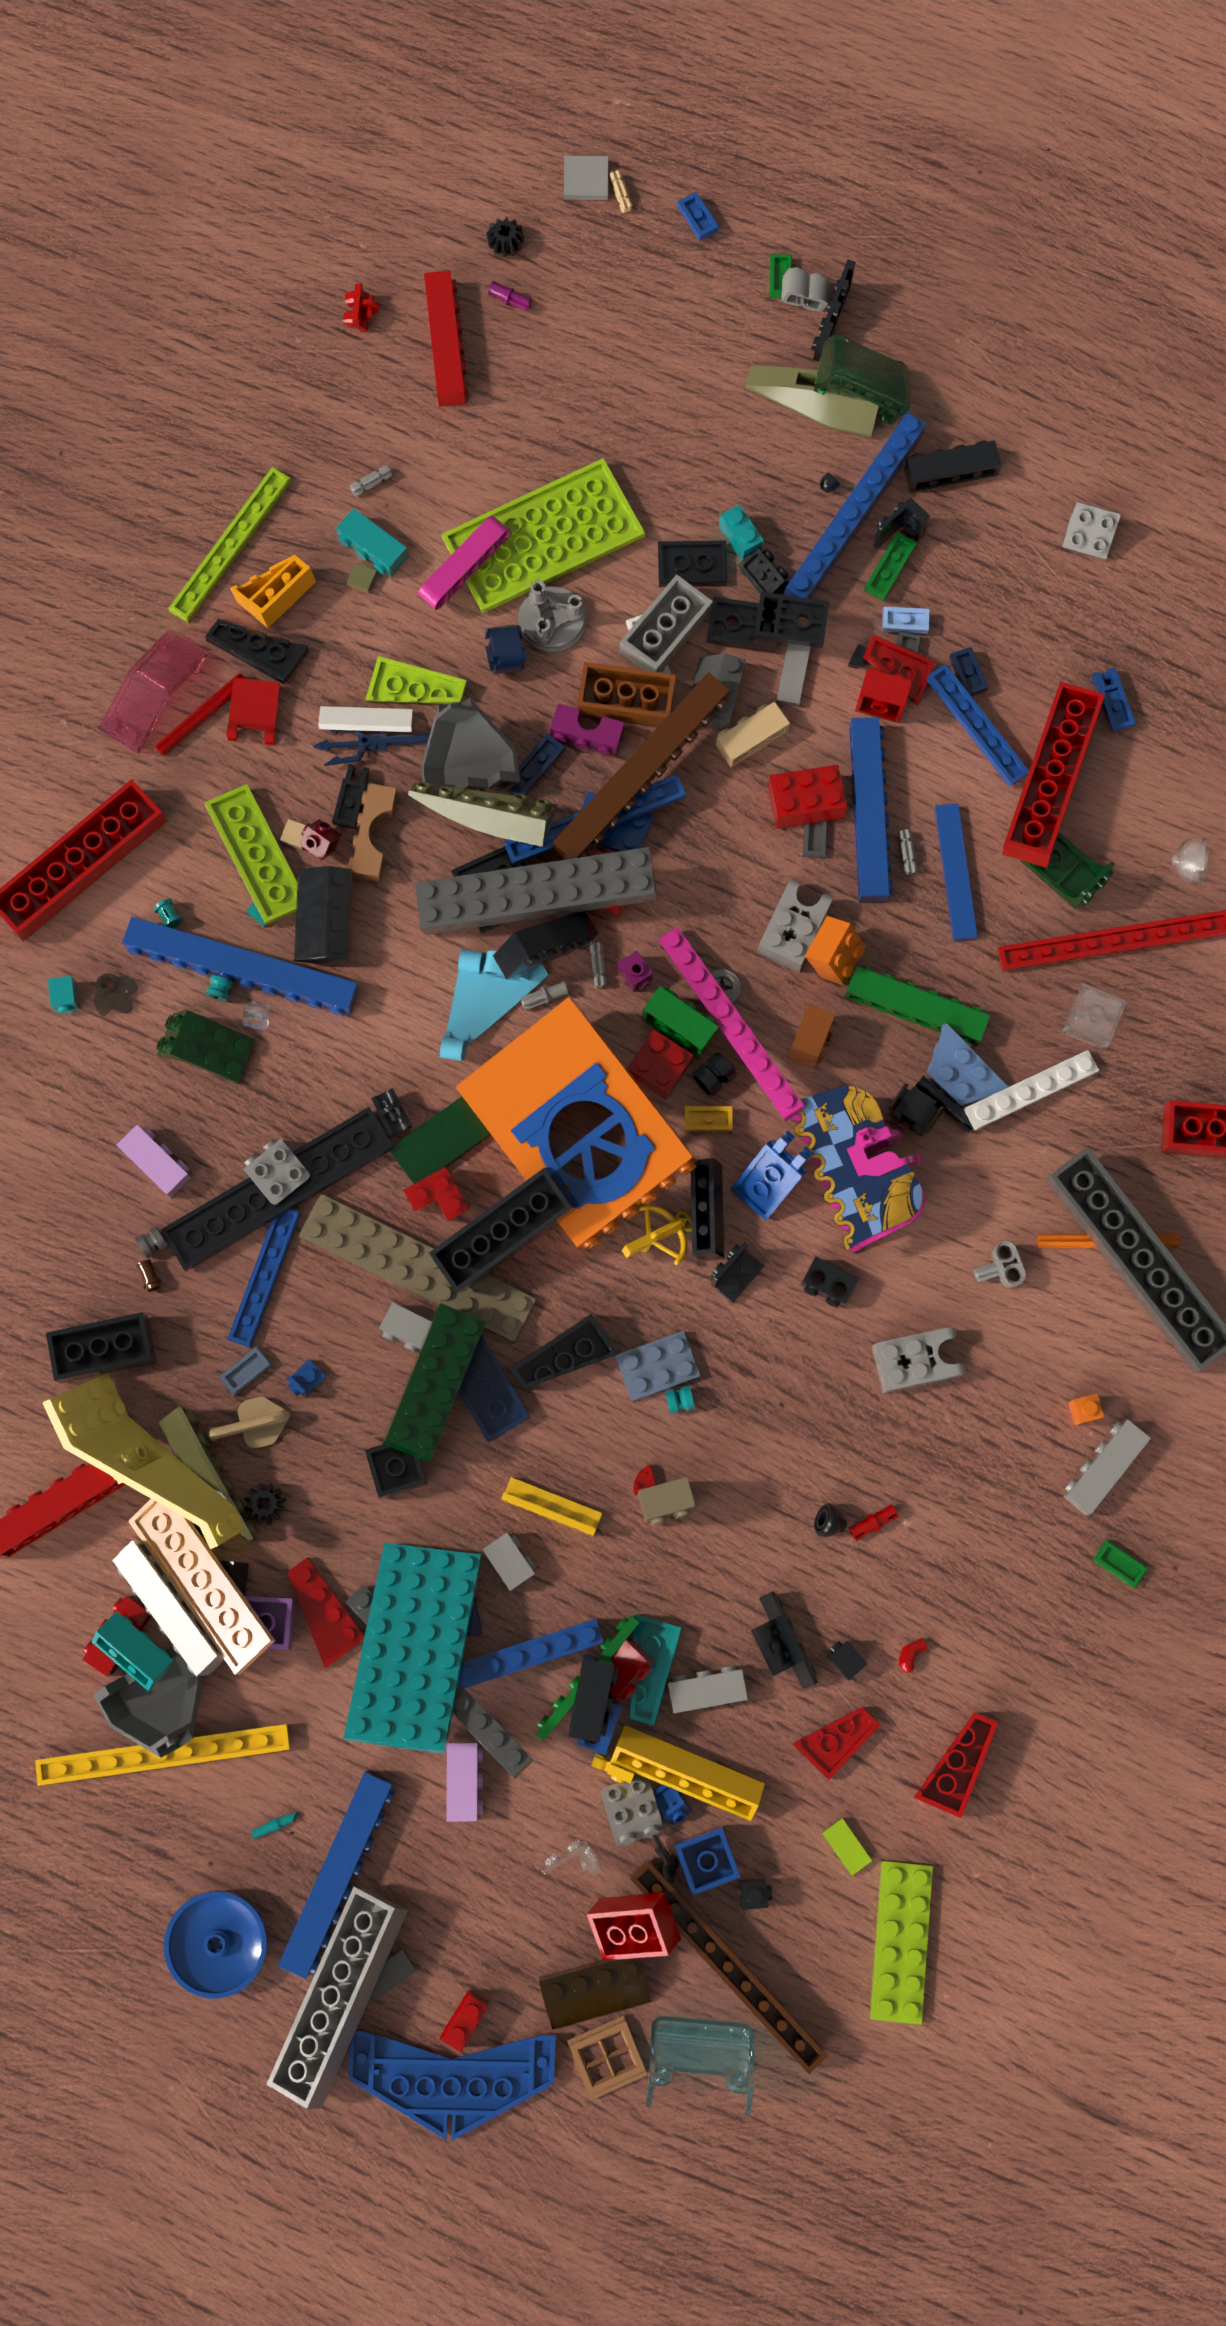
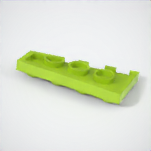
M378 656L365 700L366 702L462 703L467 680Z

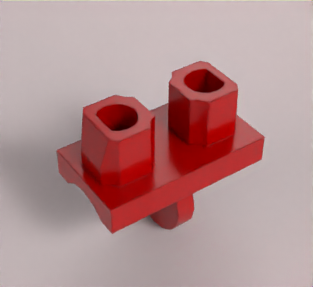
M361 283L355 284L354 291L345 293L346 305L349 308L353 307V311H347L343 314V322L347 327H357L361 332H367L368 319L373 318V314L380 311V303L374 300V295H370L363 290Z

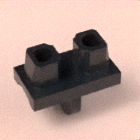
M393 1088L371 1098L390 1137L412 1127Z

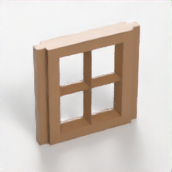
M624 2015L567 2040L590 2100L648 2075ZM621 2032L626 2046L608 2054L603 2040ZM599 2043L604 2056L586 2064L581 2050ZM629 2051L634 2065L616 2072L611 2059ZM606 2061L611 2075L593 2082L588 2069Z

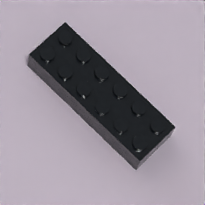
M545 1167L429 1252V1254L455 1293L464 1292L574 1212L579 1206L553 1168Z

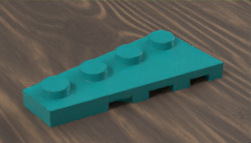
M634 1614V1617L640 1623L634 1629L633 1641L656 1662L652 1665V1671L648 1677L640 1680L635 1686L637 1689L631 1696L630 1719L655 1726L683 1628Z

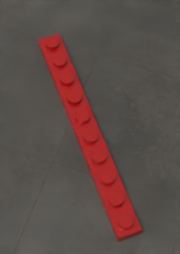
M1226 910L1000 946L997 951L1001 970L1003 972L1226 935Z

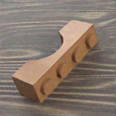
M369 783L368 790L363 791L362 805H364L363 813L359 812L357 826L360 827L359 834H355L353 839L355 854L354 857L350 856L348 869H352L353 879L381 883L385 859L383 854L371 844V835L374 828L380 822L394 818L398 799L396 788Z

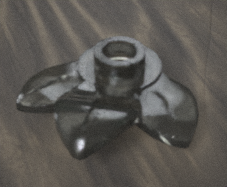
M111 973L102 974L96 981V989L98 991L94 998L96 1010L103 1017L112 1008L120 1013H130L132 999L129 994L134 993L138 989L137 984L127 976L117 978ZM107 982L112 983V987L110 989H105V984Z
M653 1835L657 1845L655 1852L660 1856L658 1857L659 1867L664 1875V1879L669 1883H673L674 1876L677 1875L676 1869L679 1868L677 1858L674 1854L670 1855L658 1836Z

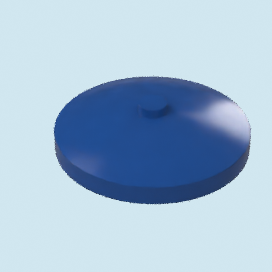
M228 1891L204 1892L185 1902L171 1918L164 1938L165 1961L175 1981L186 1991L208 1999L228 1997L247 1987L260 1972L268 1949L266 1926L258 1910L244 1897Z

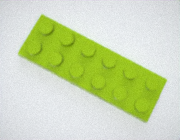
M245 784L204 802L265 925L295 913L297 881L248 785Z
M881 1860L870 2006L871 2020L922 2025L932 1865Z

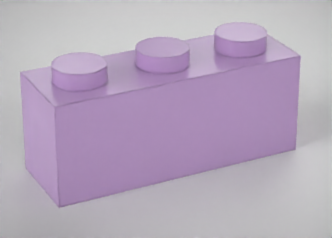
M136 1125L117 1146L163 1192L172 1198L191 1179L187 1174L190 1169L180 1159L175 1162L170 1157L173 1153L163 1143L159 1146L154 1141L156 1136L147 1127L142 1130Z
M478 1742L447 1743L446 1822L477 1821L478 1815H483V1799H478V1789H483V1773H478V1763H483V1748H478Z

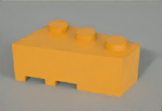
M295 554L269 567L270 571L258 577L256 575L250 577V581L239 587L235 585L230 588L236 602L267 628L316 583L311 568Z

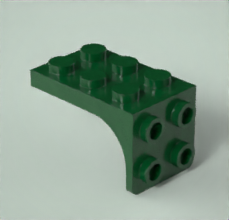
M1060 832L1048 868L1020 860L1075 910L1080 904L1085 906L1093 898L1097 890H1101L1113 875L1114 872L1111 869L1115 865L1113 861L1107 866L1094 862Z
M189 1010L169 1015L165 1023V1028L167 1029L165 1035L159 1039L156 1050H158L157 1057L180 1060L235 1084L240 1083L256 1039Z

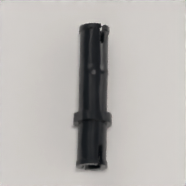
M923 1075L914 1087L936 1101L935 1104L939 1108L942 1106L944 1112L969 1133L973 1126L964 1109L944 1093L945 1090L943 1088L939 1089Z

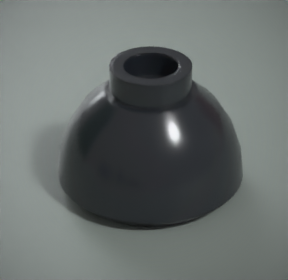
M831 1503L823 1505L815 1517L814 1529L816 1534L821 1537H831L837 1533H843L847 1527V1520L843 1519L840 1510Z

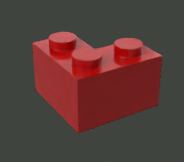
M446 1167L403 1189L414 1211L436 1201L446 1221H449L469 1210Z

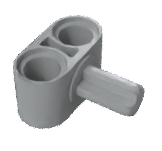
M1002 1241L992 1250L993 1263L973 1270L977 1282L998 1276L1002 1285L1010 1289L1020 1285L1026 1276L1015 1245L1009 1241ZM1000 1248L1008 1250L1009 1259L1000 1257L998 1252ZM1012 1270L1017 1273V1282L1009 1280L1007 1276L1008 1271Z

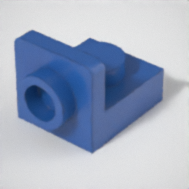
M308 1359L292 1376L289 1375L286 1378L290 1382L287 1387L297 1397L302 1394L306 1398L327 1377Z
M661 1785L653 1791L659 1811L671 1825L684 1821L692 1811L679 1791L665 1785Z

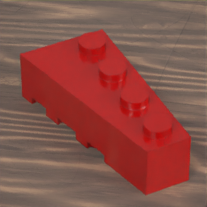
M974 1712L914 1795V1798L962 1818L998 1722Z

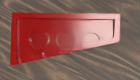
M307 1557L288 1571L287 1574L323 1665L327 1668L363 1641L365 1635Z

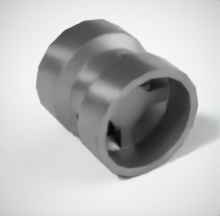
M157 1226L152 1227L148 1234H141L135 1238L147 1258L153 1256L157 1249L163 1250L169 1246Z

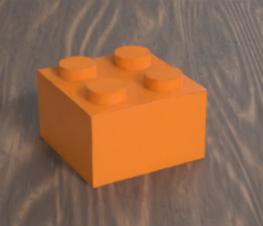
M826 916L805 957L821 978L845 985L847 979L852 976L858 959L864 954L866 945L851 923Z

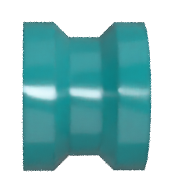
M212 975L210 978V988L206 989L205 995L218 1001L228 1002V992L233 988L234 983L223 977Z

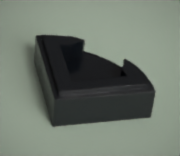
M858 644L848 663V667L857 669L871 665L863 658L866 647Z

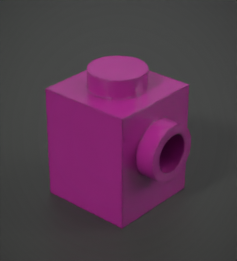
M638 951L617 963V970L633 992L637 989L641 991L651 984L653 972Z

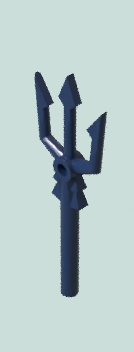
M325 729L335 735L338 732H355L359 740L332 743L325 740L314 745L313 748L328 752L331 748L359 746L356 756L344 758L335 756L324 764V766L360 761L364 753L370 749L374 751L377 749L387 751V746L428 743L430 733L386 737L385 731L378 735L374 733L368 736L364 735L360 730Z

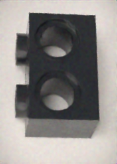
M815 1256L800 1285L805 1287L804 1291L814 1297L818 1294L826 1298L825 1302L838 1308L839 1306L844 1307L858 1278ZM813 1273H820L824 1278V1282L822 1284H815L811 1279V1275ZM841 1284L845 1288V1294L841 1296L836 1295L833 1291V1285Z

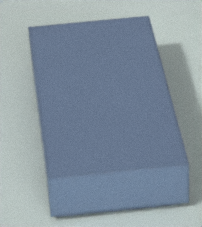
M256 1346L221 1374L219 1378L233 1396H236L273 1365Z

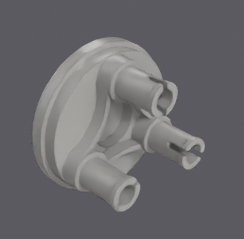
M536 580L534 581L535 586L533 582L531 583L530 594L522 603L518 614V625L521 626L522 637L531 647L541 652H564L575 646L585 632L587 617L581 602L582 598L561 587H545L542 581Z

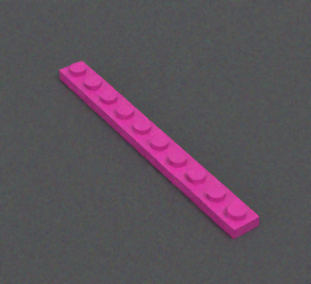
M676 927L659 938L658 941L711 1017L717 1022L723 1034L785 1122L805 1109L804 1104L680 929Z

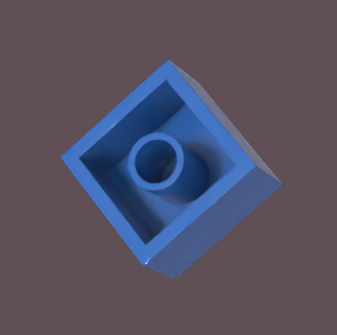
M721 1825L674 1843L692 1896L740 1878Z

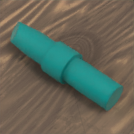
M293 1812L271 1819L268 1823L252 1829L251 1833L254 1840L268 1833L281 1830L282 1827L295 1822L298 1813Z

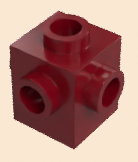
M319 819L312 824L308 823L301 833L303 837L299 845L305 848L308 853L323 860L334 853L341 834L331 828L328 823Z

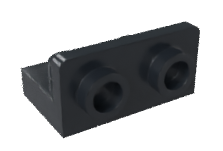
M756 547L737 565L759 593L775 594L790 582L787 579L789 577L787 571L781 565L779 567L776 566L773 562L775 557L767 548L763 550Z

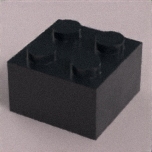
M384 1444L365 1450L378 1498L384 1499L428 1485L421 1459Z

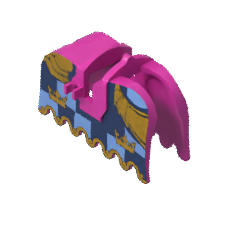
M840 1086L800 1099L805 1109L792 1117L794 1121L799 1122L795 1126L794 1131L798 1137H801L804 1143H810L807 1146L813 1152L809 1158L810 1161L815 1165H820L814 1171V1178L820 1181L823 1186H830L824 1192V1200L835 1209L840 1208L834 1214V1223L843 1230H850L843 1238L844 1247L850 1250V1252L855 1253L874 1241L914 1223L923 1212L925 1191L912 1169L924 1160L921 1154L899 1159L896 1153L891 1151L884 1152L873 1158L869 1157L870 1154L872 1155L881 1149L897 1143L904 1136L900 1130H891L876 1100L868 1092L855 1086Z

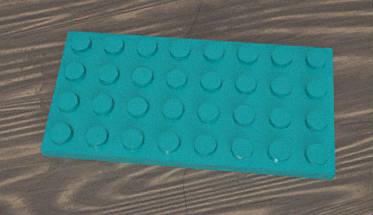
M384 1543L343 1737L346 1741L441 1754L446 1753L482 1562L481 1554Z

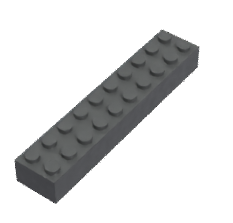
M649 847L415 883L420 929L425 935L658 900L653 858Z
M1089 1147L1079 1152L1045 1178L1046 1182L1193 1372L1203 1370L1226 1352V1324Z

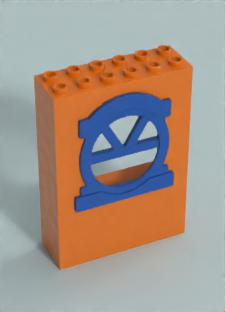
M570 997L566 998L456 1086V1089L526 1181L545 1167L553 1168L579 1206L578 1209L559 1222L577 1248H594L601 1242L600 1237L606 1233L610 1235L620 1227L618 1224L625 1218L629 1220L639 1212L637 1209L644 1203L646 1205L650 1204L658 1197L657 1192L663 1188L665 1190L669 1189L677 1182L675 1178L680 1174L687 1175L696 1168L694 1164L698 1161L696 1156L580 1006ZM577 1101H592L605 1106L614 1113L556 1160L554 1159L549 1145V1131L553 1119L562 1109ZM618 1123H621L626 1137V1146L621 1147L601 1137ZM591 1145L623 1158L619 1167L612 1174L600 1180H596L594 1176ZM580 1153H582L585 1175L583 1180L569 1175L562 1169Z

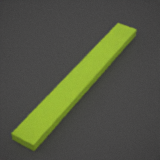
M274 467L270 469L168 609L171 613L187 623L191 621L292 483L289 476Z

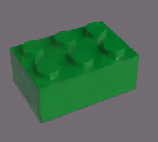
M659 986L643 1008L642 1021L700 1061L716 1039L718 1032L717 1022L708 1015L703 1016L698 1013L697 1008L690 1002L685 1001L684 1003L677 998L678 995L669 988L664 989Z

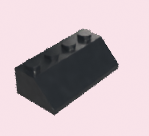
M323 866L298 870L294 961L340 967L348 960L352 869Z

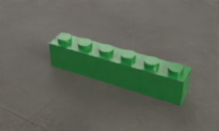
M867 966L855 967L844 998L938 1033L942 1032V1025L947 1023L965 1043L977 1047L981 1042L990 1017L983 1009L978 1007L969 1008L957 999L948 1000L942 998L939 993L932 990L923 991L918 989L919 987L916 984L905 982L904 984L896 981V978L889 974H877L872 968Z

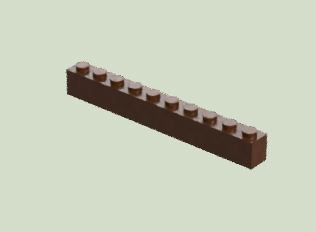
M708 672L553 841V849L565 860L589 856L590 848L593 845L598 846L606 836L604 833L609 828L614 829L621 820L620 815L624 811L629 812L637 802L635 799L640 794L645 795L652 786L651 781L655 777L660 778L668 768L666 765L671 760L676 761L683 752L682 747L686 743L691 744L698 736L697 731L702 726L707 727L714 718L713 713L717 709L721 711L729 702V689Z
M646 1859L630 1875V1880L643 1894L665 1892L679 1933L801 2067L810 2074L827 2057L826 2052L649 1859Z

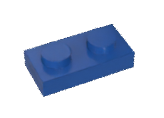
M697 192L677 201L678 209L699 241L719 231L718 224Z

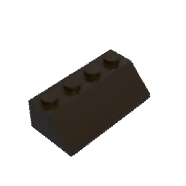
M640 1958L604 1961L602 1959L539 1977V1984L552 2030L651 2002Z

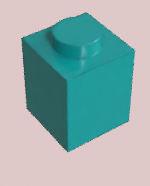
M72 976L48 979L50 1005L55 1012L70 1014L73 1010L79 1009L77 984Z

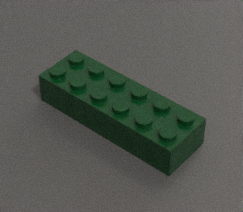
M439 1304L382 1444L426 1462L432 1459L483 1331L485 1321L445 1304Z

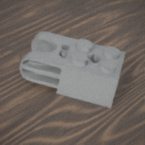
M791 878L758 945L756 954L799 973L806 959L805 954L822 925L833 896L823 894L817 904L809 907L799 903L796 895L800 883L798 880ZM790 936L792 937V939H790V941H786L785 937Z
M948 1327L875 1343L872 1346L883 1394L952 1379L967 1373L962 1363L947 1364L938 1355L939 1346L956 1337V1328ZM901 1358L908 1362L907 1369H904L902 1365L898 1366L897 1362Z

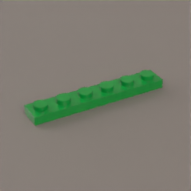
M633 1615L630 1619L625 1616L616 1627L619 1630L614 1638L609 1636L600 1648L603 1652L599 1657L611 1659L640 1621ZM578 1675L568 1686L571 1691L566 1698L561 1695L552 1706L555 1709L550 1717L545 1714L536 1727L540 1730L536 1735L544 1741L573 1706L579 1681Z

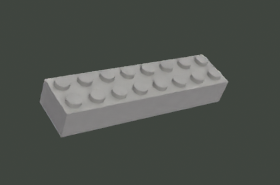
M353 1887L266 2085L307 2109H322L408 1912L407 1909L367 1888Z

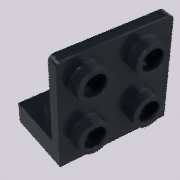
M911 497L905 503L903 501L900 502L889 518L885 516L878 523V530L874 536V547L878 549L901 527H903L907 536L914 538L917 542L920 541L925 535L930 515Z
M745 1242L741 1246L736 1244L728 1253L726 1258L728 1261L725 1265L720 1262L711 1275L713 1278L711 1286L732 1304L764 1267L746 1251L748 1244Z

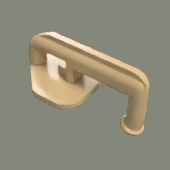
M265 1397L249 1399L242 1402L238 1408L240 1422L221 1427H210L206 1435L210 1441H217L219 1438L243 1433L244 1441L248 1446L252 1448L264 1447L275 1443L290 1419V1412Z

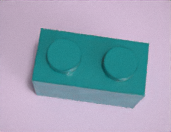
M740 504L720 515L719 529L741 561L756 547L762 549L764 540Z

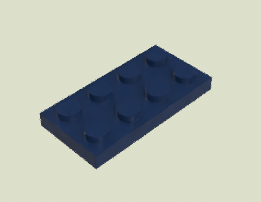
M481 1334L458 1392L487 1442L490 1443L530 1419V1416Z

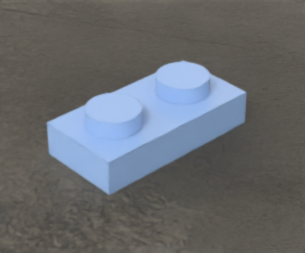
M883 607L882 632L899 633L901 631L928 634L929 609Z

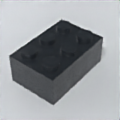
M584 1654L569 1725V1737L598 1743L600 1736L605 1737L608 1725V1718L604 1717L605 1710H611L613 1693L609 1692L610 1685H616L618 1667H614V1660Z

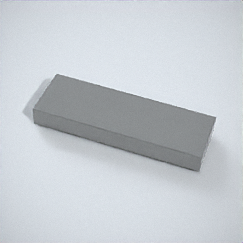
M788 643L776 703L799 707L810 646Z

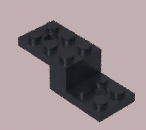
M767 592L760 593L759 603L713 597L707 643L775 653L777 642L823 648L829 601ZM805 617L810 623L807 626H801L797 623V619ZM729 619H736L739 625L732 628L726 622Z

